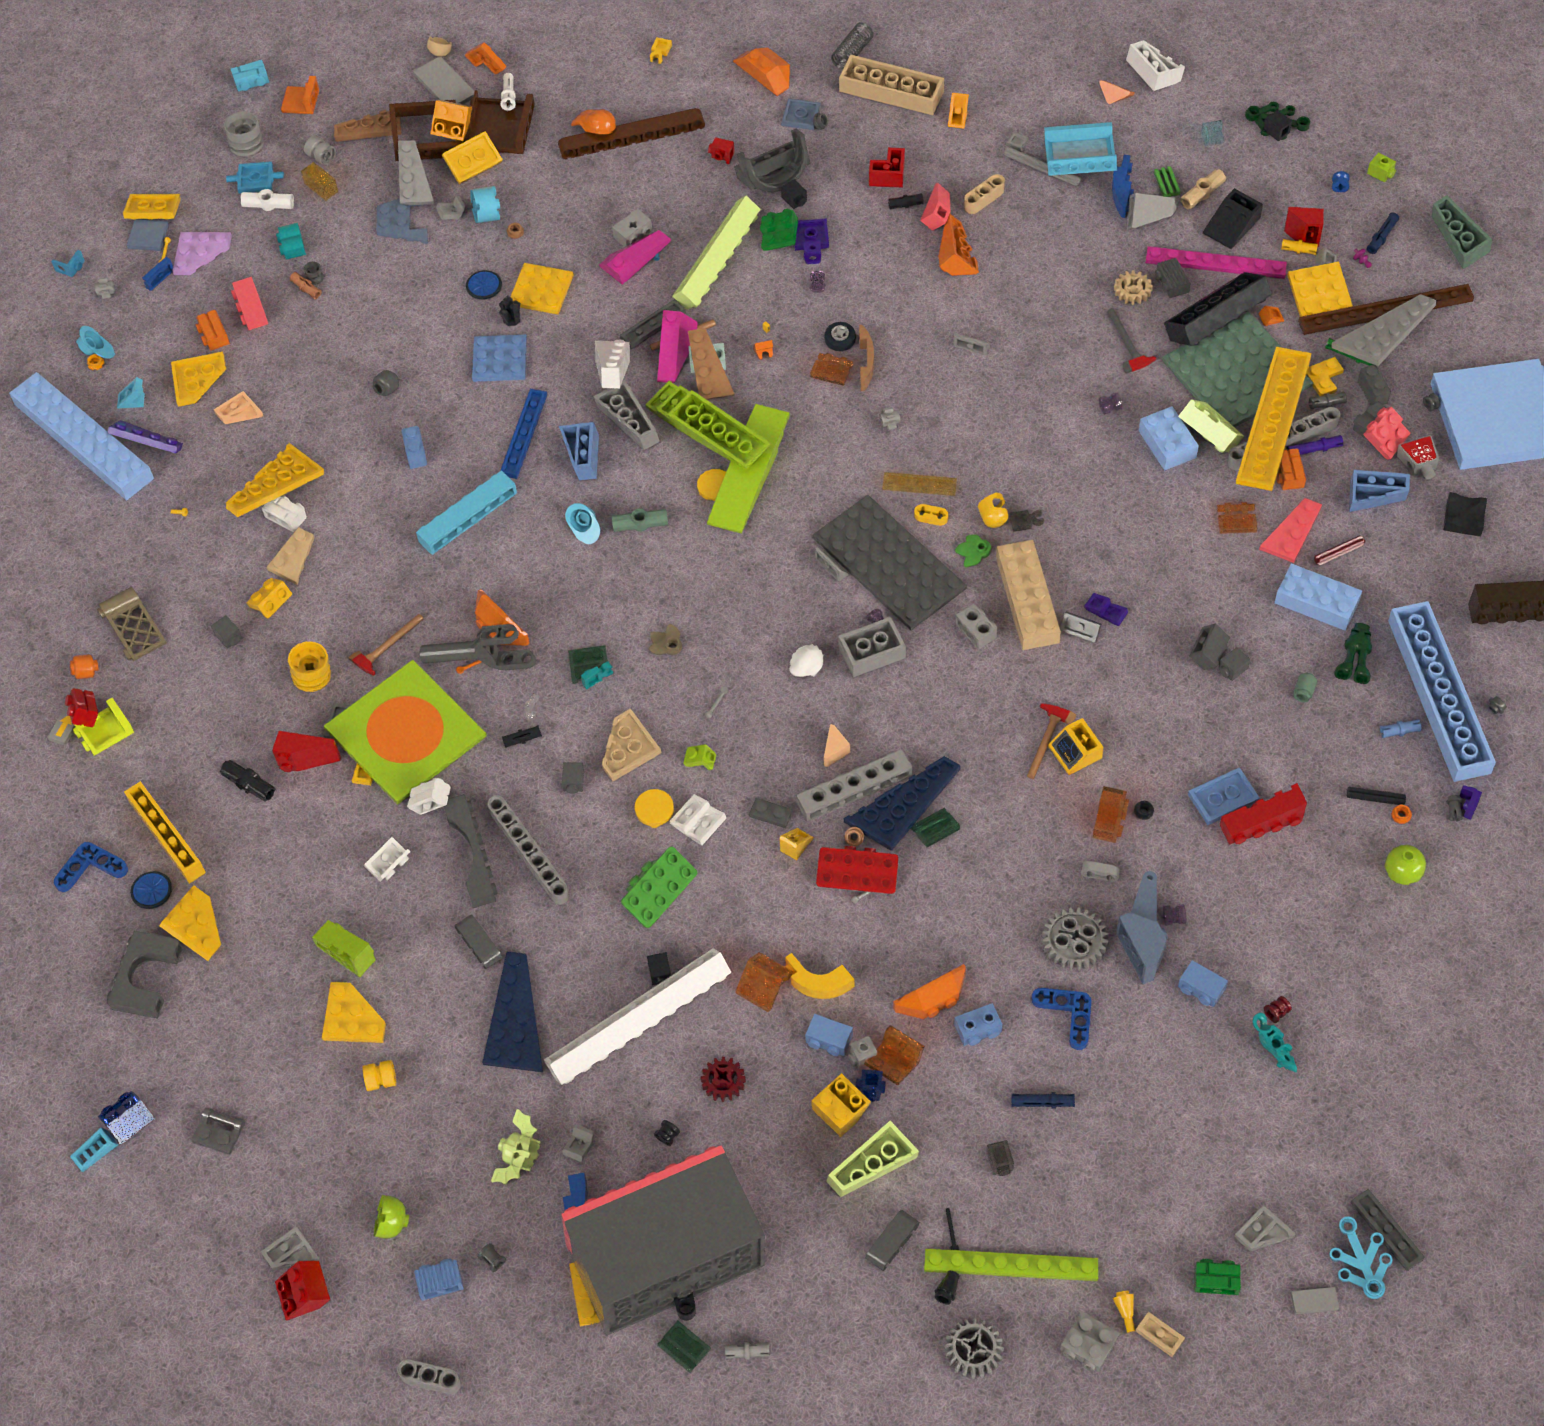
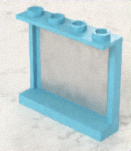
M1112 122L1044 127L1048 176L1117 171V155H1115Z

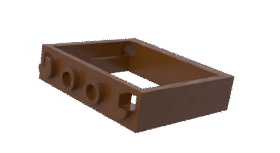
M444 100V101L456 103V100ZM436 101L389 104L395 161H399L396 117L434 115ZM461 140L418 143L416 145L421 160L443 158L442 154L460 145Z

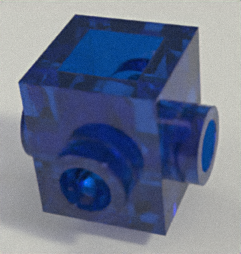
M862 1069L860 1079L856 1078L855 1087L871 1102L879 1101L881 1093H885L886 1081H882L883 1071Z

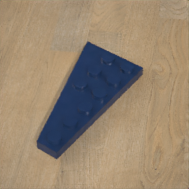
M943 756L927 766L920 774H914L909 777L907 782L902 785L898 784L877 797L870 805L863 806L858 809L857 813L843 818L844 823L850 827L860 828L865 836L892 851L959 772L960 765Z
M507 951L482 1063L487 1066L543 1072L527 955L525 953Z

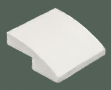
M693 794L669 822L686 836L703 845L724 822L726 815L711 807L707 800Z

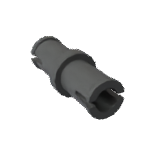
M1326 393L1324 396L1311 397L1308 402L1312 403V405H1309L1310 409L1324 406L1328 408L1332 405L1346 403L1347 397L1343 398V396H1346V393Z

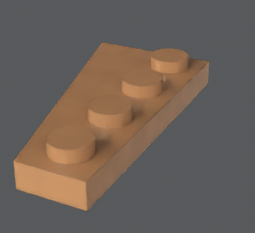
M706 328L689 330L688 336L698 394L706 400L734 396L733 389Z

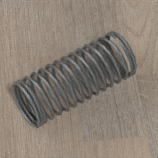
M862 22L854 26L831 55V60L836 67L839 65L834 61L833 55L835 57L836 54L838 57L839 54L843 60L848 61L849 57L847 55L850 56L849 53L855 56L860 54L873 38V31L870 26ZM857 27H863V28H865V29L869 32L870 37H869L868 33H867L865 30H863V29H861V28H857ZM857 29L864 31L867 34L868 38L865 36L864 33L858 31Z

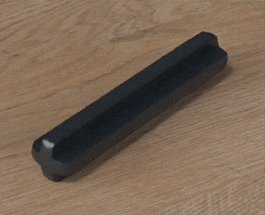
M1350 786L1346 792L1347 798L1394 805H1405L1406 795Z

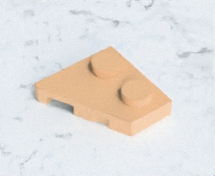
M244 391L214 409L215 414L224 424L263 416L262 411Z

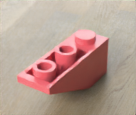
M939 183L935 184L920 220L932 231L946 224L951 211L950 193Z

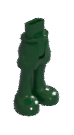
M1355 623L1354 628L1351 629V634L1344 644L1347 650L1346 658L1334 671L1336 678L1347 680L1351 677L1355 653H1358V662L1353 679L1356 683H1369L1371 675L1366 668L1367 655L1372 651L1369 625Z

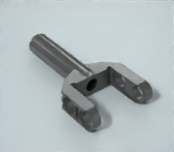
M512 624L483 626L477 632V638L474 641L422 645L419 651L422 663L478 659L489 667L498 670L528 669L533 667L537 661L533 652L527 649L499 651L496 645L511 644L519 636L518 630ZM509 631H514L512 636L506 637ZM496 632L495 637L491 638L489 636L490 633ZM526 656H531L528 662H523ZM509 657H514L511 663H505Z

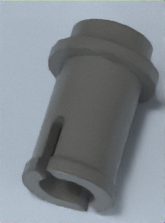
M1451 795L1446 801L1449 805V820L1455 821L1456 814L1457 821H1461V804L1463 800L1459 795Z

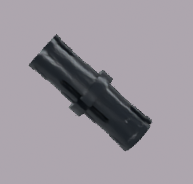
M922 193L909 196L906 194L903 197L888 199L890 210L924 204Z
M539 725L525 730L519 729L516 733L502 736L505 748L519 743L525 744V741L542 737Z

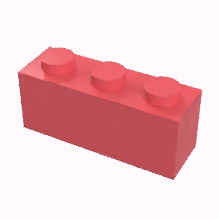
M252 277L233 282L234 290H231L233 299L238 300L235 303L238 312L243 313V315H240L242 324L247 325L248 330L267 325L268 321Z

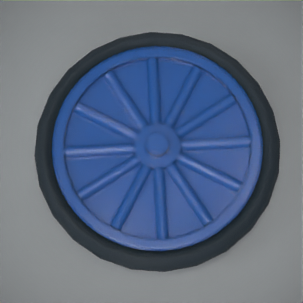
M488 270L473 273L466 282L468 294L476 299L492 298L499 293L502 287L499 275Z
M146 872L133 882L130 892L131 898L141 908H157L169 899L172 893V883L161 872Z

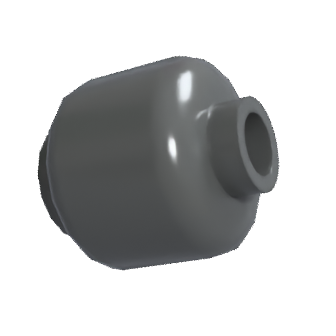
M384 370L373 378V389L379 395L388 396L399 387L398 376L392 371Z

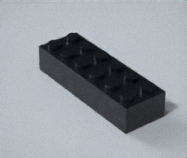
M1244 272L1164 322L1170 341L1194 346L1201 339L1211 336L1215 330L1225 327L1226 323L1238 319L1242 313L1252 310L1256 304L1266 301V298L1272 295L1267 278L1264 275Z

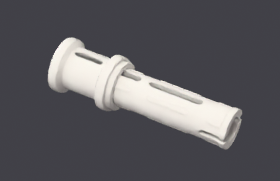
M506 73L503 76L501 107L509 111L515 108L516 95L513 91L514 76L511 73Z

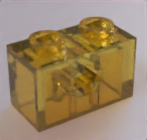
M315 162L301 170L304 184L325 201L339 192L335 178Z

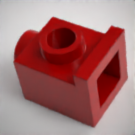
M715 137L713 143L709 144L708 153L711 154V158L724 160L726 164H730L735 153L734 142Z

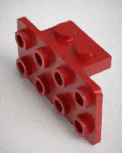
M845 846L844 849L822 847L819 850L816 884L818 887L894 894L896 891L899 857L897 854L876 852L875 848H864V851H858L854 846Z

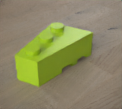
M327 920L312 937L318 948L358 977H361L376 960L373 954L374 950L368 942L345 930L338 923Z

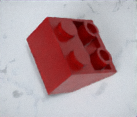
M1288 207L1284 232L1295 241L1303 240L1302 242L1318 244L1319 247L1324 224V209Z
M297 1261L275 1281L285 1320L318 1310L330 1300L319 1261Z

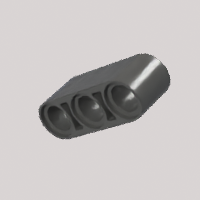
M472 914L454 925L458 934H462L463 937L461 938L467 946L473 949L472 953L478 961L484 964V969L489 968L503 958L498 948Z
M900 1210L869 1249L865 1258L882 1271L886 1270L887 1263L890 1264L899 1253L898 1249L900 1247L903 1248L913 1235L911 1232L913 1230L916 1231L920 1222L905 1211Z

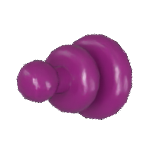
M1356 248L1354 250L1356 254L1353 256V259H1359L1360 264L1364 263L1366 268H1370L1372 264L1367 260L1368 255H1364L1366 250L1361 249L1358 251Z

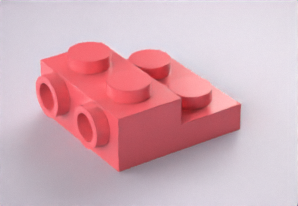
M1392 407L1380 409L1376 419L1367 425V430L1363 434L1387 460L1394 456L1399 444L1404 443L1411 434L1401 423L1403 418Z

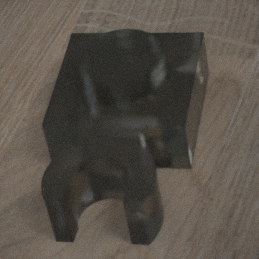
M1028 510L1011 512L1010 521L1013 532L1032 529V524L1036 526L1043 525L1044 519L1036 518L1041 517V510H1036L1032 514H1029Z

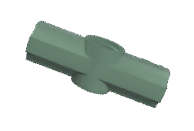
M638 508L629 514L613 515V531L635 529L642 532L649 527L668 525L666 509L645 511Z

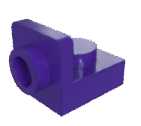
M1463 785L1459 796L1466 799L1462 809L1466 810L1464 817L1471 820L1482 792L1474 787Z

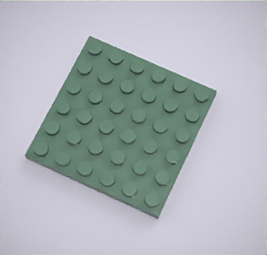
M1247 312L1238 319L1226 323L1225 327L1215 330L1211 336L1201 339L1198 344L1194 346L1184 345L1162 356V361L1197 401L1208 403L1231 425L1236 427L1255 417L1275 349L1281 346L1250 312ZM1307 375L1302 391L1313 386V382Z

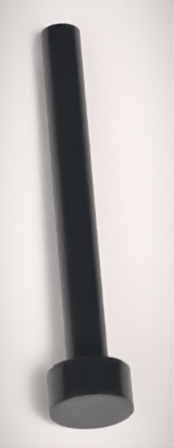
M946 1208L952 1243L950 1249L959 1250V1246L956 1245L950 1208Z

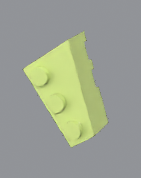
M1191 399L1178 416L1199 432L1204 439L1213 443L1214 447L1221 453H1229L1244 437L1242 433L1206 402Z

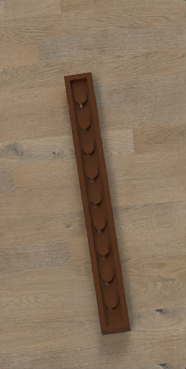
M1469 284L1302 316L1299 317L1298 322L1303 334L1307 335L1371 322L1420 294L1436 300V306L1433 309L1473 302L1474 295Z

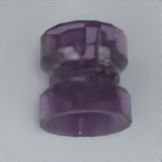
M1113 393L1109 397H1100L1099 406L1105 415L1109 414L1112 410H1121L1122 401L1118 393Z
M1184 904L1176 905V907H1171L1170 905L1163 906L1165 926H1170L1173 923H1178L1179 925L1186 924Z

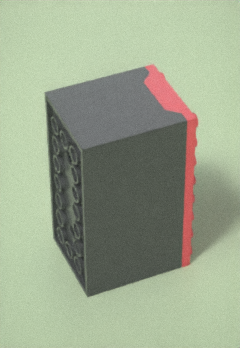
M722 1145L710 1147L704 1153L697 1156L691 1155L679 1164H670L658 1173L651 1172L644 1179L630 1181L623 1188L609 1190L604 1196L597 1199H588L583 1205L578 1207L572 1206L561 1214L567 1249L606 1336L675 1306L674 1297L676 1296L677 1300L683 1297H691L689 1294L693 1292V1296L696 1297L765 1265V1234Z

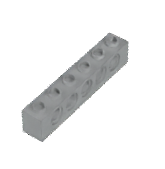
M902 749L897 752H890L881 759H874L869 764L862 767L858 766L846 774H839L830 781H824L816 787L802 790L796 795L797 805L806 821H811L911 777L912 766Z

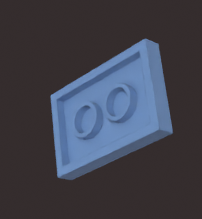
M1240 767L1188 791L1189 798L1207 825L1221 820L1223 815L1244 806L1249 807L1257 800H1260V797Z

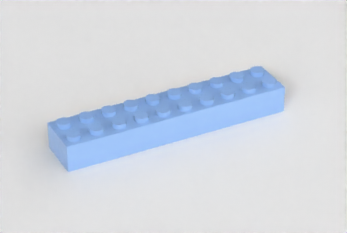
M36 372L9 393L16 407L126 501L154 479L147 464L115 437L108 434L103 427L39 373Z
M1429 601L1393 608L1388 620L1453 782L1491 774L1496 763Z

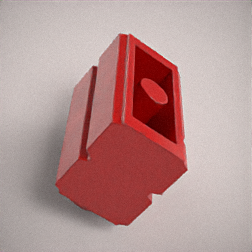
M73 688L70 695H67L65 699V706H68L67 716L71 717V722L74 725L81 726L83 724L86 727H93L98 716L93 691H82L81 689Z

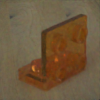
M758 952L748 959L737 986L736 994L769 1012L773 1007L781 985L791 978L793 971Z
M890 1025L885 1031L882 1044L876 1049L877 1055L865 1060L864 1065L894 1084L899 1085L919 1064L925 1046Z

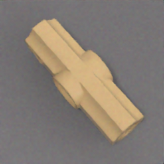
M1220 169L1214 170L1207 177L1198 179L1196 185L1181 197L1180 202L1183 204V207L1187 210L1192 209L1202 200L1208 199L1210 193L1226 181L1223 171Z

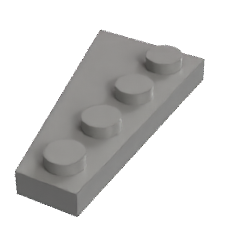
M415 140L398 141L400 204H434Z

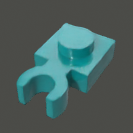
M609 661L602 664L600 668L596 666L586 670L581 675L582 684L586 690L601 682L603 677H608L614 673Z

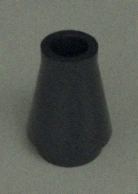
M948 1271L947 1275L935 1289V1299L938 1302L949 1305L955 1300L960 1277L957 1272Z

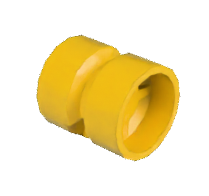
M392 1060L382 1061L379 1063V1066L375 1063L363 1065V1077L367 1091L378 1090L381 1085L385 1088L397 1085Z

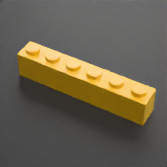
M140 781L124 791L131 806L187 882L190 884L204 875L206 872L200 860Z

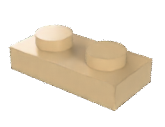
M1150 1312L1146 1314L1136 1328L1138 1334L1171 1357L1174 1356L1185 1340L1184 1336Z

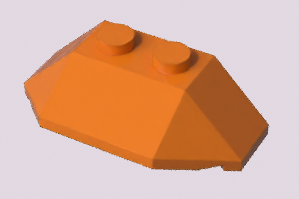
M768 47L746 51L733 60L735 64L776 96L789 88L790 64Z
M480 588L477 593L475 608L477 619L475 622L477 626L481 629L483 626L512 624L519 632L518 638L511 644L501 645L527 646L530 644L528 634ZM509 631L506 637L512 636L514 631ZM496 632L490 633L489 636L491 638L495 637Z
M963 964L893 1001L894 1011L925 1019L927 1017H935L945 1007L947 1009L952 1008L959 1001L966 975V966Z

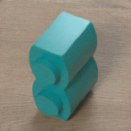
M298 222L278 227L279 233H276L278 243L282 244L279 245L281 256L285 255L287 260L306 255Z

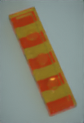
M884 472L882 488L883 490L955 496L957 478Z

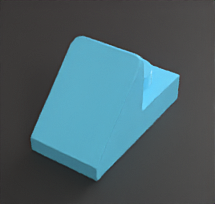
M136 377L118 394L117 408L144 406L145 393L143 392L142 379Z

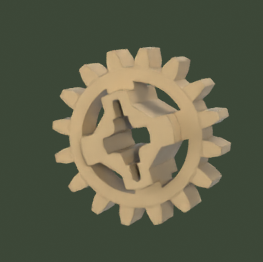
M1132 270L1131 274L1125 271V275L1120 274L1119 278L1115 280V296H1119V301L1124 299L1125 304L1131 302L1132 305L1135 302L1141 304V300L1147 301V297L1151 296L1153 285L1151 284V279H1147V275L1142 276L1141 272L1135 274L1134 270Z

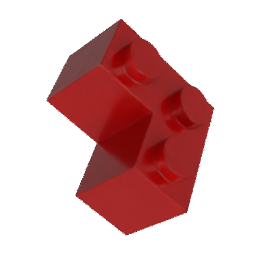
M888 147L887 160H870L869 186L903 188L905 148Z

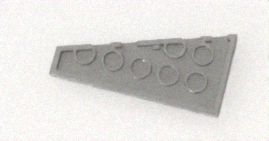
M1420 294L1332 342V348L1379 366L1436 306V300Z

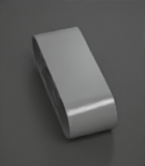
M410 1359L401 1361L397 1366V1373L400 1379L407 1385L445 1394H455L461 1388L460 1378L452 1369ZM409 1368L414 1369L411 1375H403L405 1370ZM429 1373H433V1374H434V1377H433L432 1380H430V1381H425V1380H424V1378H425V1376H426L427 1374H429ZM450 1378H454V1379H455V1382H454L453 1385H451V1386H446V1385H445V1382H446L448 1379H450Z

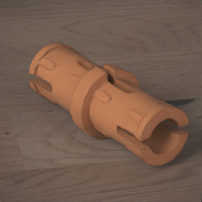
M297 272L291 274L290 281L296 284L302 292L308 293L315 300L321 295L322 291L312 285L309 279L303 278Z

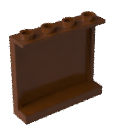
M475 90L474 96L470 99V106H472L470 123L464 141H461V143L486 131L499 153L524 154L535 107L533 94H527L525 101L515 100V108L507 111L501 107L502 99L479 98L478 91Z

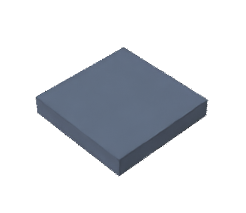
M788 98L781 126L814 130L813 118L815 114L819 113L821 103Z
M135 219L127 242V248L161 251L169 226L168 221Z

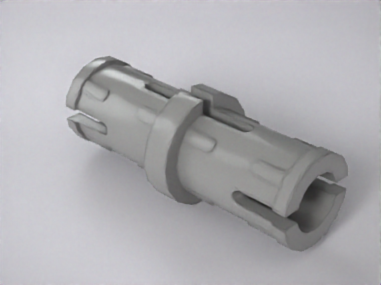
M748 1341L745 1344L725 1345L726 1359L745 1358V1360H748L750 1357L770 1356L769 1342L749 1343Z

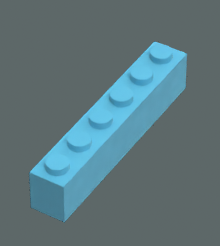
M503 471L491 476L489 480L479 485L470 494L465 495L460 501L451 505L445 512L436 516L427 525L422 526L416 532L418 542L433 555L517 494L515 483Z

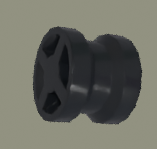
M663 1120L661 1128L655 1131L654 1136L667 1146H671L673 1138L679 1135L680 1130L673 1123Z

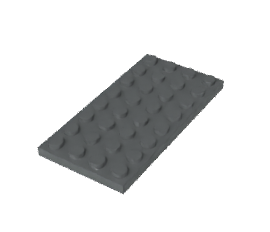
M866 495L813 534V539L910 630H913L967 589V585L869 495Z

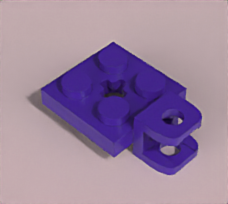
M827 218L798 220L795 251L804 250L806 264H819L821 262V249L829 248ZM815 256L816 259L811 260L810 257Z

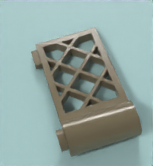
M133 587L99 604L100 608L97 610L102 619L106 617L125 647L123 652L128 661L130 659L135 661L167 643ZM140 607L142 610L140 617L131 616L132 611ZM118 618H125L123 626L115 625L114 621ZM129 619L138 621L136 628L127 627ZM142 622L150 623L148 631L140 629ZM125 631L134 632L132 640L123 638ZM138 633L147 635L145 642L136 641ZM150 636L159 637L161 640L155 644L148 643ZM134 645L143 646L142 651L135 655L133 654L132 649Z

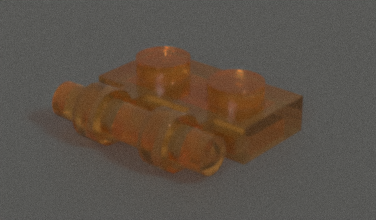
M819 353L818 360L815 361L810 372V377L844 386L850 373L849 368L853 367V361L847 360L846 357H834L830 353Z
M1241 502V504L1224 503V505H1217V512H1225V515H1218L1220 534L1256 533V514H1248V511H1255V504ZM1241 511V514L1231 515V512Z

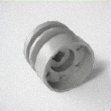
M247 111L237 112L228 116L224 121V129L232 153L238 156H251L262 149L264 141L256 115Z

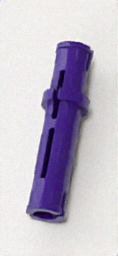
M1341 435L1330 438L1322 437L1320 440L1287 446V449H1299L1300 455L1322 450L1325 452L1331 448L1342 447L1343 438Z

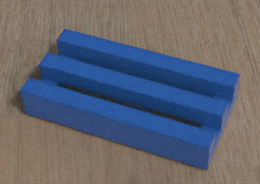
M165 257L142 277L146 289L152 291L173 272L171 259Z

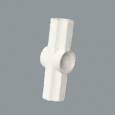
M269 189L261 190L259 193L242 192L241 206L262 208L265 211H271L274 208L293 209L294 196L293 194L273 193Z

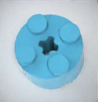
M495 186L470 190V200L473 204L472 212L476 223L500 220L499 210H497L500 209L499 199H495Z

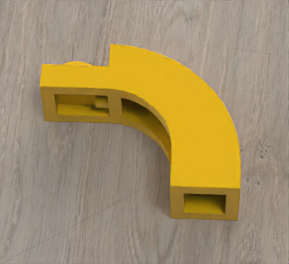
M792 953L785 957V969L791 976V985L806 996L817 999H830L841 996L855 987L854 978L843 965H840L830 973L817 975L807 971Z

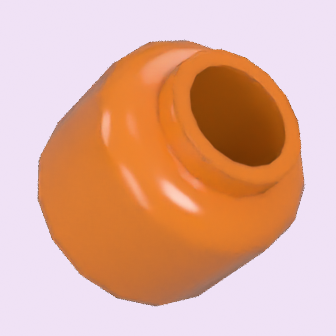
M90 654L76 655L70 661V672L76 679L93 678L95 671H98V662L93 660Z

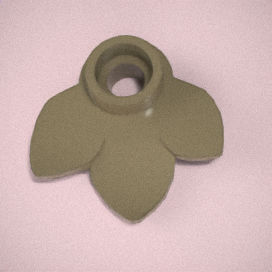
M669 624L665 633H650L653 645L649 647V651L653 654L662 655L667 653L669 655H676L682 650V643L679 640L680 631L674 625Z

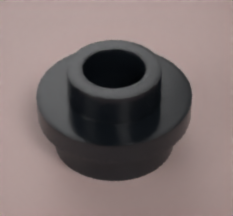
M1143 800L1135 805L1134 814L1137 818L1147 820L1153 816L1154 808L1150 802ZM1141 809H1146L1147 812L1144 813V812H1141L1140 810H1141Z

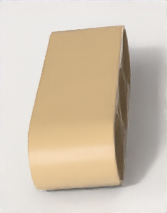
M999 174L992 175L968 192L964 199V210L966 213L975 214L1004 193V177Z

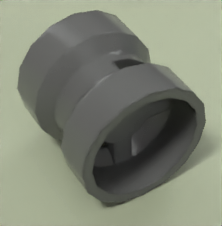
M311 261L304 266L306 279H309L312 285L320 284L323 281L324 276L318 262Z

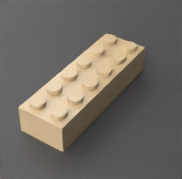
M850 54L839 77V92L934 115L944 93V78Z
M1028 540L997 546L996 560L1022 650L1060 643L1061 631L1034 541Z

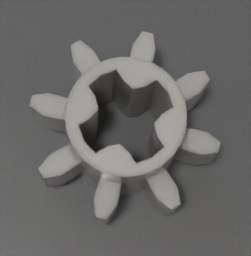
M108 277L98 279L99 283H95L97 296L102 295V299L111 298V294L115 293L113 280L108 281Z
M888 407L883 409L882 414H879L882 427H887L888 430L896 429V424L900 423L898 410L893 411V408Z

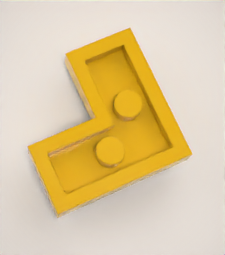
M1336 357L1309 366L1306 375L1313 382V388L1317 394L1324 396L1326 393L1333 394L1337 392V387L1330 378L1342 374L1344 369Z

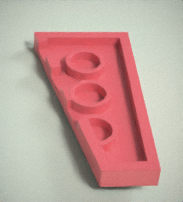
M1304 498L1260 545L1259 550L1294 563L1321 510L1322 504Z

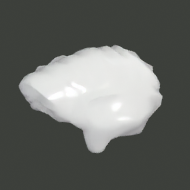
M813 644L798 648L790 660L791 666L789 671L797 677H804L806 675L816 676L823 666L824 655L822 650H819L818 646Z

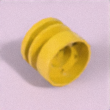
M308 641L299 643L291 649L288 655V664L293 684L305 692H314L325 687L331 678L326 649L319 643Z

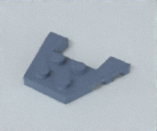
M400 198L378 205L377 235L396 239L403 238L412 242L420 241L423 244H428L427 228L410 230L411 206L421 205L400 204Z

